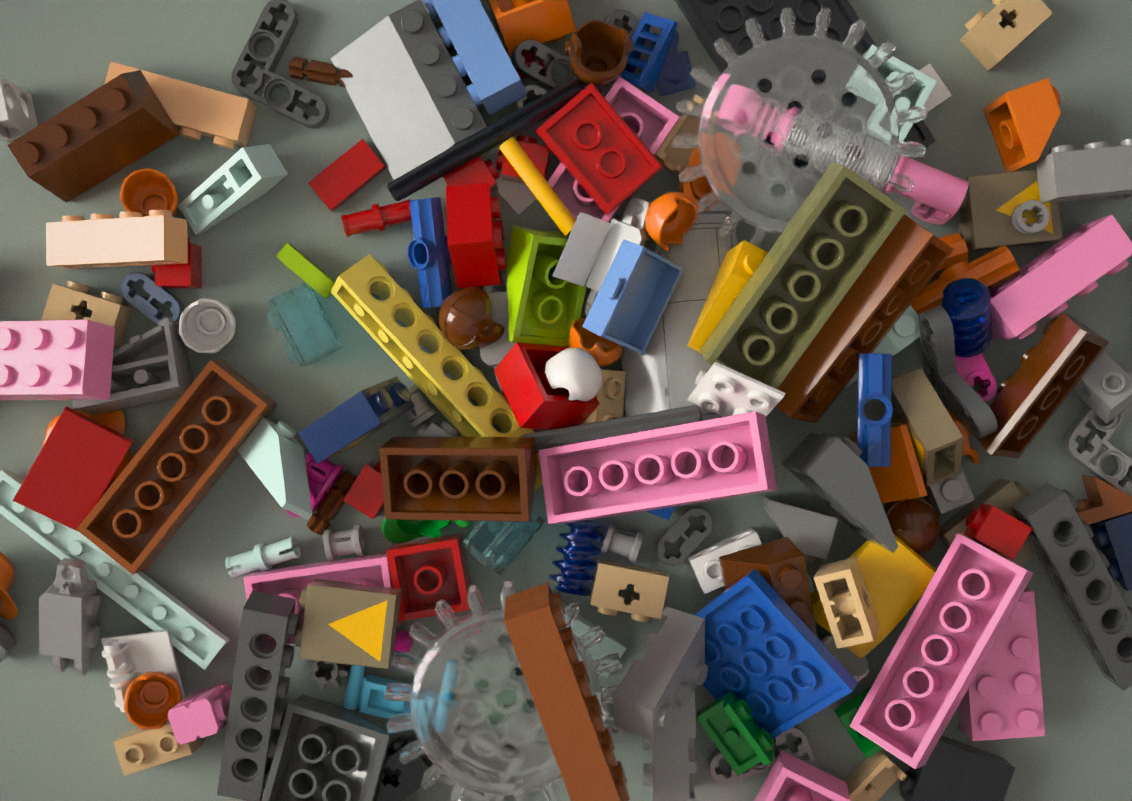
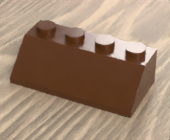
M141 70L120 74L7 146L28 178L67 203L178 137L180 133Z
M1062 312L1059 317L1052 318L1043 330V338L1036 347L1033 346L1024 353L1020 360V368L1013 376H1009L1002 382L998 389L999 395L991 405H988L995 415L998 428L996 432L978 439L984 449L991 455L1018 459L1110 342L1068 314Z
M393 437L379 448L385 519L529 522L531 520L537 476L535 437Z
M788 537L719 557L725 590L755 568L817 636L804 554Z

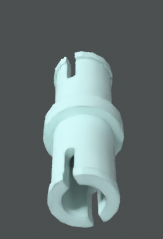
M291 536L288 539L269 545L260 543L255 545L253 550L228 556L225 559L226 569L230 567L234 569L228 571V574L231 578H236L259 569L267 571L272 569V565L300 558V546H293L298 541L294 536Z

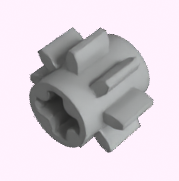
M309 659L305 662L307 666L312 667L311 674L307 677V680L314 679L320 683L319 690H322L329 683L338 688L342 684L338 675L348 676L350 673V669L344 667L345 664ZM324 663L326 665L332 663L335 668L324 671L322 665Z

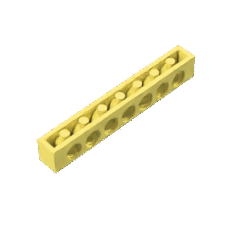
M368 254L338 276L330 292L464 437H523L525 434L535 433L533 429L520 428L506 397L497 392L488 383L482 371L473 366L464 357L460 348L453 346L443 337L434 319L417 306L410 293L393 280L383 264L377 262ZM371 294L378 295L382 301L375 299ZM395 320L402 321L406 327L400 326ZM419 345L426 347L430 354L424 352ZM443 371L450 373L454 380L449 379ZM468 397L474 399L478 406L471 404ZM492 423L498 425L501 428L502 433L496 431ZM536 453L537 476L535 491L543 484L539 453Z

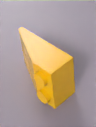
M746 240L727 251L689 339L688 347L700 353L699 350L768 254L766 251Z
M895 534L894 537L898 548L893 553L867 540L849 557H857L880 626L874 641L847 647L860 659L890 634L924 594L937 571ZM816 587L814 592L811 593L814 619L832 634Z

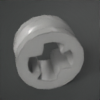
M1037 200L1026 201L1016 206L1010 217L1014 230L1023 235H1030L1043 230L1050 218L1046 205ZM1033 210L1036 213L1033 217L1038 219L1037 223L1035 222L1027 226L1024 223L1027 218L1022 219V214Z

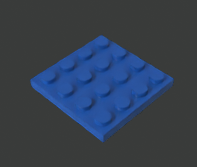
M755 568L693 614L705 619V664L708 666V673L702 685L716 700L730 691L735 694L738 700H745L753 713L752 719L759 729H766L772 739L853 692L858 684L856 679Z

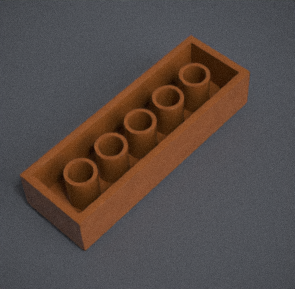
M904 214L777 390L784 392L785 396L776 407L789 418L817 423L858 371V354H868L875 350L954 249Z
M210 360L76 530L132 575L148 569L239 454L237 450L263 417L267 419L278 404L224 361Z
M547 582L507 596L505 598L504 623L571 801L630 800L626 786L627 778L621 761L616 760L613 751L615 750V745L608 727L604 728L601 718L603 716L597 695H592L587 667L584 660L579 661L576 650L578 644L571 626L565 628L567 626L564 617L566 612L559 592L552 594Z

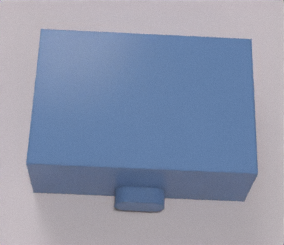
M623 239L582 327L643 355L684 268L641 245Z

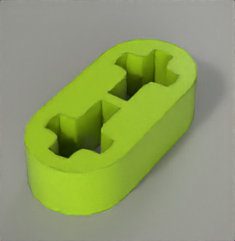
M287 242L276 257L315 291L328 299L332 294L330 291L335 281L298 249Z

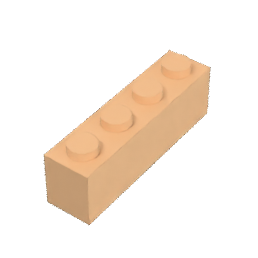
M110 61L105 84L120 74L140 69ZM141 70L175 127L179 129L181 136L200 141L201 135L213 138V144L234 150L235 145L247 147L258 108L249 99Z
M149 210V216L144 217L139 212H120V218H113V215L91 214V220H85V217L68 215L62 216V222L46 223L47 266L82 269L188 264L187 220L172 217V211Z

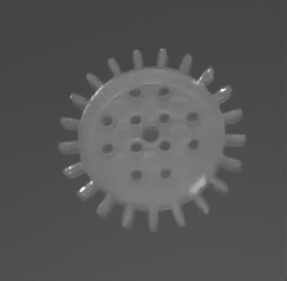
M792 7L783 8L780 17L783 28L782 37L767 41L764 38L761 24L755 17L746 20L745 24L746 33L753 43V48L740 56L733 49L729 41L720 37L713 44L717 54L727 62L729 67L720 77L714 76L706 68L695 66L690 72L691 77L697 83L710 89V93L705 104L697 103L691 99L679 100L677 102V111L684 115L695 116L701 119L698 134L682 133L672 139V145L675 148H699L701 164L686 167L680 172L678 177L680 183L706 176L713 190L702 196L697 202L696 212L698 214L709 211L719 201L732 212L722 222L718 234L725 239L731 235L738 223L743 220L756 227L750 243L762 249L768 232L782 234L832 161L846 166L880 191L885 184H889L899 191L912 192L915 186L914 182L907 175L892 170L896 156L924 157L926 147L916 141H900L899 126L905 123H917L926 119L925 107L918 106L904 110L896 109L893 95L910 88L917 81L916 76L911 71L901 73L891 81L886 82L878 68L885 61L889 60L896 50V46L891 41L880 45L877 51L868 59L855 50V46L863 37L866 28V22L858 19L850 26L846 39L840 42L827 37V29L831 23L830 8H821L816 17L815 32L813 35L796 34V16ZM818 69L826 73V80L820 84L813 82L811 78L812 73ZM763 78L769 79L772 82V89L768 92L760 91L758 88L759 80ZM851 92L856 95L857 100L854 105L845 106L842 103L841 99L845 93ZM790 102H800L802 111L796 115L791 114L788 111V104ZM740 109L746 110L749 114V120L744 123L738 122L735 118L736 111ZM821 124H829L832 127V133L827 137L820 136L817 131L818 127ZM802 125L807 128L809 139L805 144L796 146L788 141L787 132L792 126ZM768 132L777 133L779 141L776 144L770 145L765 141V135ZM852 146H858L862 150V155L857 159H851L847 155L849 148ZM799 154H804L809 159L808 164L804 167H799L794 162V158ZM746 162H752L756 166V171L753 174H746L742 170V165ZM773 185H783L785 193L782 196H775L771 191Z
M504 581L500 593L502 606L491 608L484 607L482 594L476 585L469 587L467 603L472 613L459 619L446 601L442 599L437 602L435 612L446 628L436 636L425 626L415 621L410 628L409 635L415 642L426 648L422 658H416L408 653L396 651L391 664L399 670L415 675L413 685L390 683L387 684L384 699L410 702L411 708L410 713L397 714L389 718L387 723L388 733H399L414 729L418 739L401 749L399 760L404 765L426 754L433 765L425 771L421 787L427 791L445 774L457 782L451 790L450 801H464L469 788L485 793L482 801H496L497 795H514L515 801H529L526 793L540 789L543 790L546 801H560V790L555 782L562 779V775L548 739L539 740L536 737L538 733L545 732L536 706L528 709L523 705L527 700H533L524 674L516 677L511 673L512 669L521 668L513 644L510 642L504 645L498 641V638L502 635L509 636L504 623L505 598L515 594L512 581ZM572 601L565 607L566 614H564L567 625L565 628L570 627L578 618L580 608L579 604L575 601ZM601 624L591 627L580 637H577L575 634L578 644L576 650L579 661L584 660L590 676L591 682H589L592 695H597L602 709V704L613 703V695L619 685L602 687L600 686L599 676L614 672L622 666L618 653L610 654L597 660L592 659L588 650L599 644L605 637L604 628ZM472 647L476 649L477 654L469 657L464 653V650ZM480 680H486L490 683V686L486 689H481L477 683ZM509 689L516 693L517 700L513 704L504 705L497 700V694L501 690ZM451 692L457 698L453 701H447L443 695ZM494 712H499L503 715V718L500 721H493L490 715ZM601 716L604 728L608 727L611 734H624V729L614 726V716ZM464 724L470 730L466 733H461L457 730V726ZM511 744L516 749L513 752H506L503 747Z

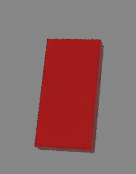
M361 139L308 182V184L328 209L333 212L383 172L386 167L364 139Z

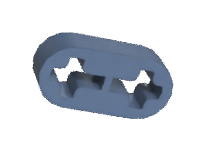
M134 272L128 274L121 283V293L125 300L151 321L158 324V322L167 318L165 316L161 318L163 310L155 305L159 301L166 305L173 304L170 310L174 314L170 319L179 323L180 316L185 310L184 304L166 288L155 286L154 278L143 273ZM145 282L142 288L151 296L149 298L142 295L134 296L136 293V289L133 287L134 283Z

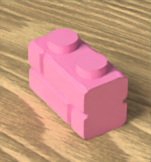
M224 682L211 686L209 689L205 688L193 692L169 710L167 715L176 742L183 745L195 741L199 737L204 738L214 735L227 725L232 690L230 684Z

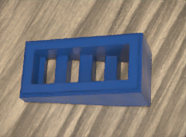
M644 12L631 38L633 51L628 52L626 68L620 77L635 87L653 93L678 23ZM651 25L663 29L660 36L649 32ZM646 39L656 42L653 49L644 46ZM641 53L649 55L647 62L639 60ZM636 67L643 69L640 75L634 74Z

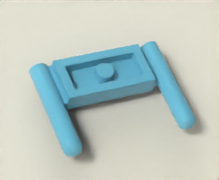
M456 658L447 660L440 694H437L436 690L368 674L366 677L364 676L366 666L351 665L343 706L349 710L360 709L359 712L423 728L431 726L436 731H445L461 663Z

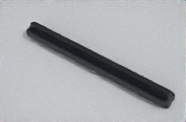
M574 79L566 81L389 182L387 187L394 200L401 201L559 111L581 92L578 84Z

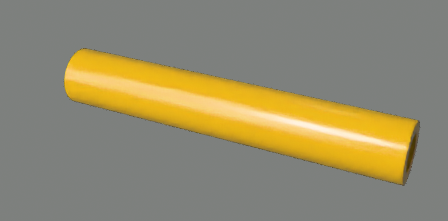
M514 137L509 138L499 149L564 236L569 235L576 222L575 218Z

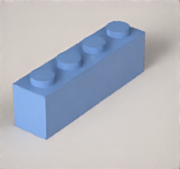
M423 0L433 20L440 17L443 26L438 28V31L447 48L455 47L458 54L452 57L462 77L469 75L473 84L467 86V89L476 106L483 104L489 115H492L528 96L480 0Z

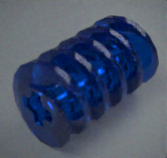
M958 279L949 283L943 289L941 306L946 310L951 319L954 331L955 356L969 358L979 355L991 343V296L989 289L976 279Z
M588 520L566 523L565 525L570 528V531L559 533V537L565 540L567 545L557 546L555 549L564 558L553 560L552 562L561 571L560 573L550 574L549 578L558 583L557 587H554L558 591L578 596H590L591 589L584 584L594 582V576L586 570L596 569L598 562L589 556L599 555L601 552V548L592 542L603 541L604 535L596 530V528L606 526Z

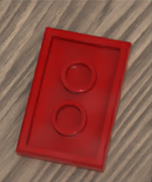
M593 83L588 85L536 130L537 135L606 216L663 169L662 164Z
M66 406L12 501L77 531L76 529L99 502L131 446L133 439Z

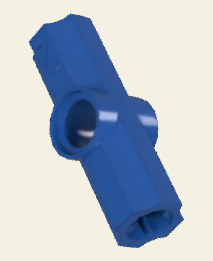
M441 197L409 200L414 239L408 245V260L411 266L418 270L422 308L439 307L443 299L452 294L448 267L452 264L448 248V238L444 232Z
M858 354L857 446L863 451L859 457L868 467H890L891 417L893 412L891 404L892 354ZM871 399L879 400L884 406L882 417L875 421L869 420L864 414V406Z

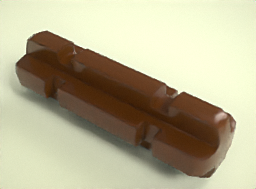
M293 57L289 62V76L292 78L303 80L304 77H307L308 81L336 86V83H340V86L344 88L346 84L341 78H353L352 73L348 70L342 69L340 71L332 63L311 60V63H308L307 59Z
M346 470L341 472L335 481L337 485L331 487L316 509L318 513L313 514L307 523V527L312 532L318 535L324 534V530H327L331 524L329 521L336 517L344 505L345 501L343 499L357 478L355 475Z

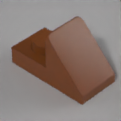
M1082 475L1088 499L1076 500L1078 508L1075 510L1079 518L1088 525L1132 512L1131 496L1096 477Z

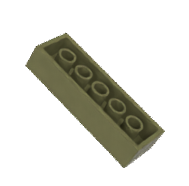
M832 161L699 350L706 362L711 365L715 362L778 389L907 210L846 166Z

